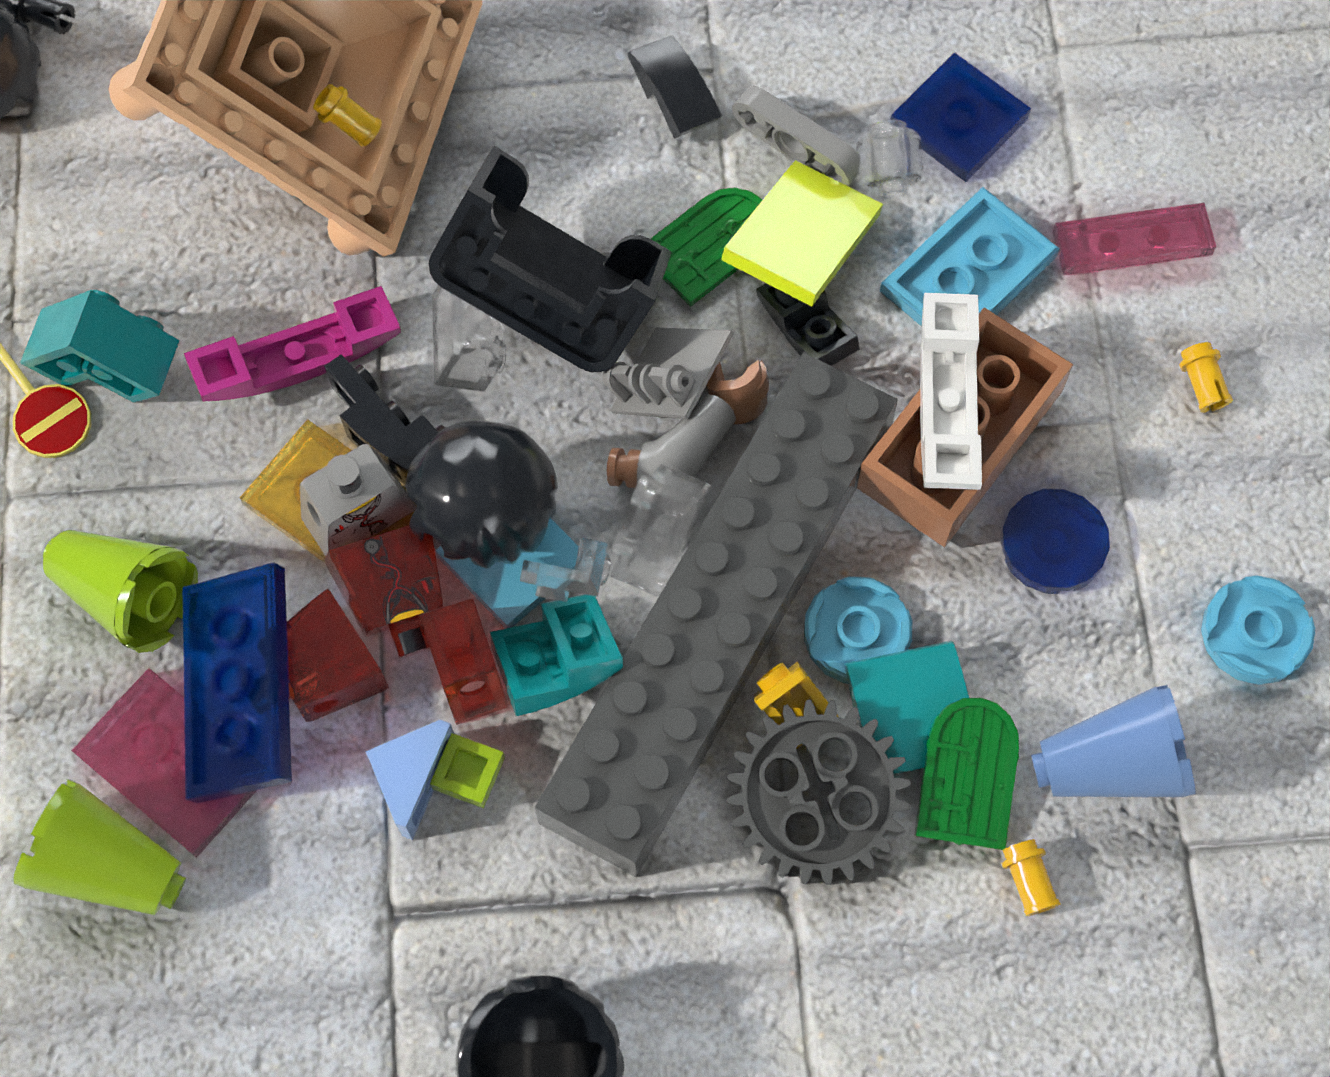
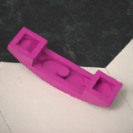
M379 286L333 302L334 313L238 345L235 337L232 336L184 353L202 401L238 399L296 385L327 373L324 366L340 354L351 363L387 343L401 333V327L383 287Z

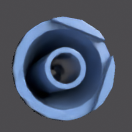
M1168 685L1155 686L1040 741L1042 753L1031 755L1039 788L1051 786L1053 797L1184 798L1185 796L1196 794L1190 758L1187 759L1183 740H1185L1183 729Z

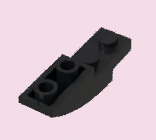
M340 354L324 367L332 389L349 407L339 415L347 437L357 447L369 444L389 465L397 479L406 485L408 470L414 457L439 431L445 429V427L439 425L437 428H434L423 414L410 423L405 413L394 401L385 404L375 393L379 390V387L362 365L353 368L343 355Z

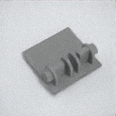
M656 327L633 367L628 366L624 362H616L610 369L603 372L602 380L604 385L617 397L610 411L613 414L688 419L697 405L712 373L719 364L734 334L733 331Z

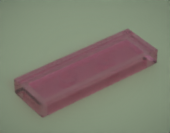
M1205 203L1057 222L1053 229L1055 244L1060 248L1058 256L1063 276L1211 256L1217 247Z

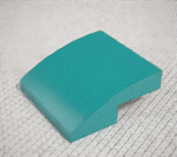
M594 593L542 603L543 621L490 632L491 648L516 717L574 698L597 686L623 668V658Z
M948 641L844 663L852 706L858 708L857 720L859 721V726L862 728L868 722L876 719L878 724L872 737L876 741L890 736L894 738L891 746L885 751L887 758H905V762L893 770V774L924 768L927 750L926 742L934 719L947 705L962 698H969L954 642Z

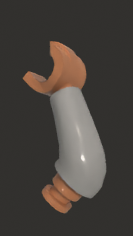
M757 360L746 369L741 377L726 381L719 362L706 385L708 395L695 406L688 419H681L671 430L656 441H646L641 450L631 449L628 455H625L623 448L611 449L606 470L608 484L610 486H620L625 481L628 488H638L641 499H660L674 495L699 471L733 424L748 423L764 412L768 403L769 377L763 361Z

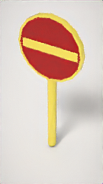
M0 343L1 362L26 394L19 401L13 414V432L18 443L30 454L42 458H58L75 451L86 440L91 428V410L85 398L75 389L61 384L43 385L35 389Z

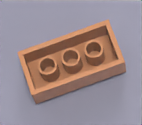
M985 307L979 313V343L976 352L978 435H981L982 458L981 490L924 487L921 456L920 389L862 462L857 489L944 548L1063 392L1073 366L1072 363Z

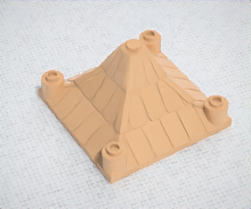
M161 0L137 60L116 71L111 78L109 85L110 98L115 108L124 117L132 120H145L159 112L163 113L178 124L186 126L191 132L216 148L222 149L230 157L252 171L260 173L268 181L285 192L302 200L304 204L328 218L327 229L329 238L340 252L347 255H359L374 250L385 257L395 253L483 1ZM332 84L336 88L340 86L345 87L348 90L349 98L382 121L378 134L367 146L361 147L354 139L330 121L322 123L318 120L319 113L313 109V104L319 93L327 85Z

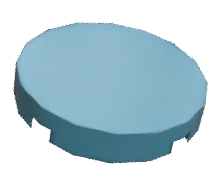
M849 576L837 580L836 584L828 586L825 590L823 588L814 596L805 614L804 643L811 660L825 675L848 684L844 663L909 650L912 642L913 620L908 608L906 610L904 603L899 599L900 596L890 586L873 578Z
M1250 576L1244 577L1240 581H1234L1231 584L1228 583L1218 590L1204 611L1201 633L1206 651L1218 668L1236 680L1261 685L1280 682L1302 666L1313 649L1315 625L1312 616L1309 618L1308 611L1303 606L1305 602L1295 590L1276 579Z

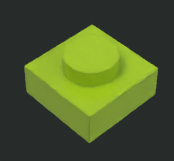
M451 733L430 786L432 790L484 809L505 760L504 752Z

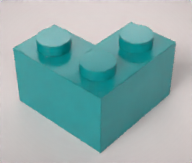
M89 290L41 309L20 364L64 386L90 379L135 403L160 395L180 340L163 331L164 327L158 321L146 316H136L119 306V300L111 294L99 290Z

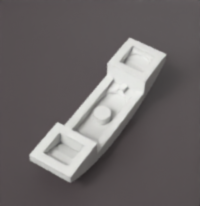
M924 293L921 335L920 425L922 471L925 488L981 490L982 458L981 435H978L976 357L979 343L978 295Z

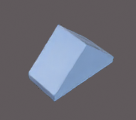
M443 720L435 721L366 751L398 830L403 837L411 840L415 836L434 792L430 786L432 777L450 735L454 733L451 723Z

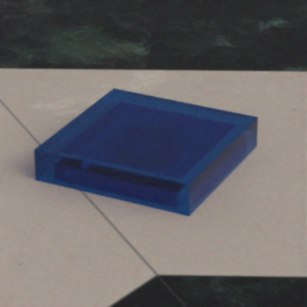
M954 52L891 114L890 126L964 182H967L1028 120L1031 108Z

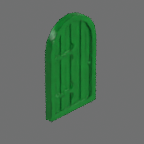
M735 187L719 189L699 200L650 238L672 252L663 280L690 307L739 270L721 259L724 247L763 200L751 191Z
M962 698L947 705L936 716L926 742L927 750L914 836L954 842L957 845L968 844L1004 850L1006 847L1017 762L1019 760L1018 730L1011 715L999 704L984 698Z

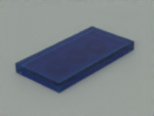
M273 562L183 587L185 800L202 803L292 782L285 567Z

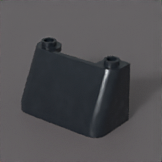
M493 146L431 253L428 264L433 280L444 290L578 368L588 372H603L610 369L617 362L655 303L672 252L650 238L642 235H630L621 239L615 245L609 257L599 253L520 206L530 184L529 174L525 166L516 158Z

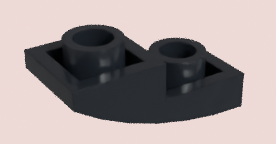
M673 35L628 52L627 56L647 99L656 98L674 139L712 124L722 117L704 79Z
M767 283L756 289L757 296L766 311L800 356L802 353H805L833 366L860 350L858 336L829 307L825 291L822 292L813 306H810Z

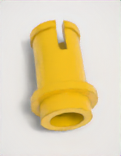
M332 84L327 85L319 93L313 104V109L319 113L318 120L322 123L330 121L354 139L361 147L367 146L376 137L381 128L382 121L349 98L348 90L343 86L336 88Z
M1210 342L1198 343L1181 352L1183 361L1180 362L1179 366L1182 372H1187L1199 403L1200 412L1207 413L1210 409L1211 411H1216L1232 403L1233 398L1229 394L1217 362L1221 358L1219 350L1213 349Z
M1035 839L1017 843L1003 850L1006 859L1002 862L1003 869H1010L1027 917L1061 905L1055 895L1041 858L1046 855L1045 849H1038Z

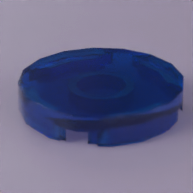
M1041 489L1025 495L1010 509L1000 533L1002 551L1005 555L1004 561L1009 571L1025 586L1045 594H1059L1060 591H1070L1072 589L1075 591L1086 587L1100 573L1110 549L1109 528L1100 510L1084 496L1065 489Z

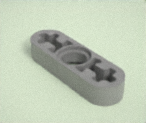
M748 87L732 106L733 115L743 128L793 161L796 160L846 186H849L863 169L861 157L849 144L760 87Z

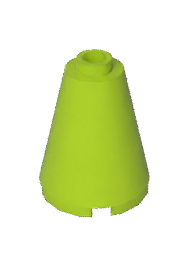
M66 530L52 538L43 552V570L45 575L122 645L138 653L153 652L167 644L175 636L168 632V630L174 624L177 617L186 621L198 591V571L196 565L188 562L186 556H189L188 554L175 547L76 530Z
M67 779V783H62L55 791L30 834L35 837L30 849L34 856L32 857L22 852L13 876V883L25 889L156 915L161 906L171 909L186 881V877L178 874L181 866L179 860L80 783Z

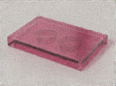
M150 668L140 676L71 750L196 858L273 774L268 766Z

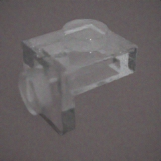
M581 538L575 569L524 560L520 581L537 585L535 596L568 602L569 592L598 597L600 586L606 583L610 572L611 560L609 554L606 553L608 543Z

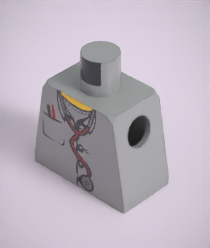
M369 444L360 445L345 455L334 457L327 466L308 476L300 483L301 519L329 563L416 510L415 504L409 498L389 465Z

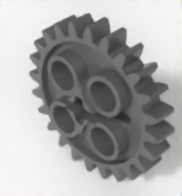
M806 700L804 715L796 717L788 704L784 705V723L778 725L767 715L764 716L762 720L768 734L762 738L748 731L745 736L754 750L751 754L735 751L733 755L738 762L745 766L744 773H731L727 775V780L742 786L741 793L726 798L727 804L743 806L744 810L743 814L731 822L732 826H750L752 832L746 837L742 845L746 848L760 842L765 847L758 861L761 865L770 861L774 856L781 859L778 876L782 878L794 865L800 867L801 884H807L814 869L820 870L825 885H831L833 868L840 867L848 880L854 879L852 862L859 860L869 869H873L875 864L869 852L873 847L887 853L892 851L890 844L883 837L886 830L903 833L904 827L892 819L894 811L910 809V804L896 798V791L910 786L911 781L903 778H894L893 770L900 767L905 762V758H887L885 751L891 746L894 738L890 736L876 741L872 737L878 724L876 719L868 722L862 728L856 725L858 708L853 707L845 718L842 719L837 717L836 703L833 700H830L824 715L816 714L811 700ZM838 740L847 746L850 752V760L845 769L834 772L822 766L819 761L818 752L819 747L824 742ZM799 744H804L807 747L819 782L821 784L830 782L833 786L834 792L826 797V801L840 833V837L836 841L831 840L828 835L818 804L815 801L805 802L802 792H805L810 785L796 751ZM775 760H787L796 768L798 779L792 789L780 792L773 790L767 784L765 770ZM853 792L866 797L871 809L866 822L857 826L845 822L839 813L841 799L844 795ZM799 812L811 815L818 826L816 838L805 846L792 843L785 831L786 821L791 815Z

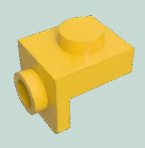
M798 661L789 668L782 662L770 669L756 682L761 689L753 695L754 701L761 711L764 710L768 717L773 719L778 725L784 723V705L788 704L796 717L804 715L806 700L813 702L817 715H824L825 709L829 704L828 700Z

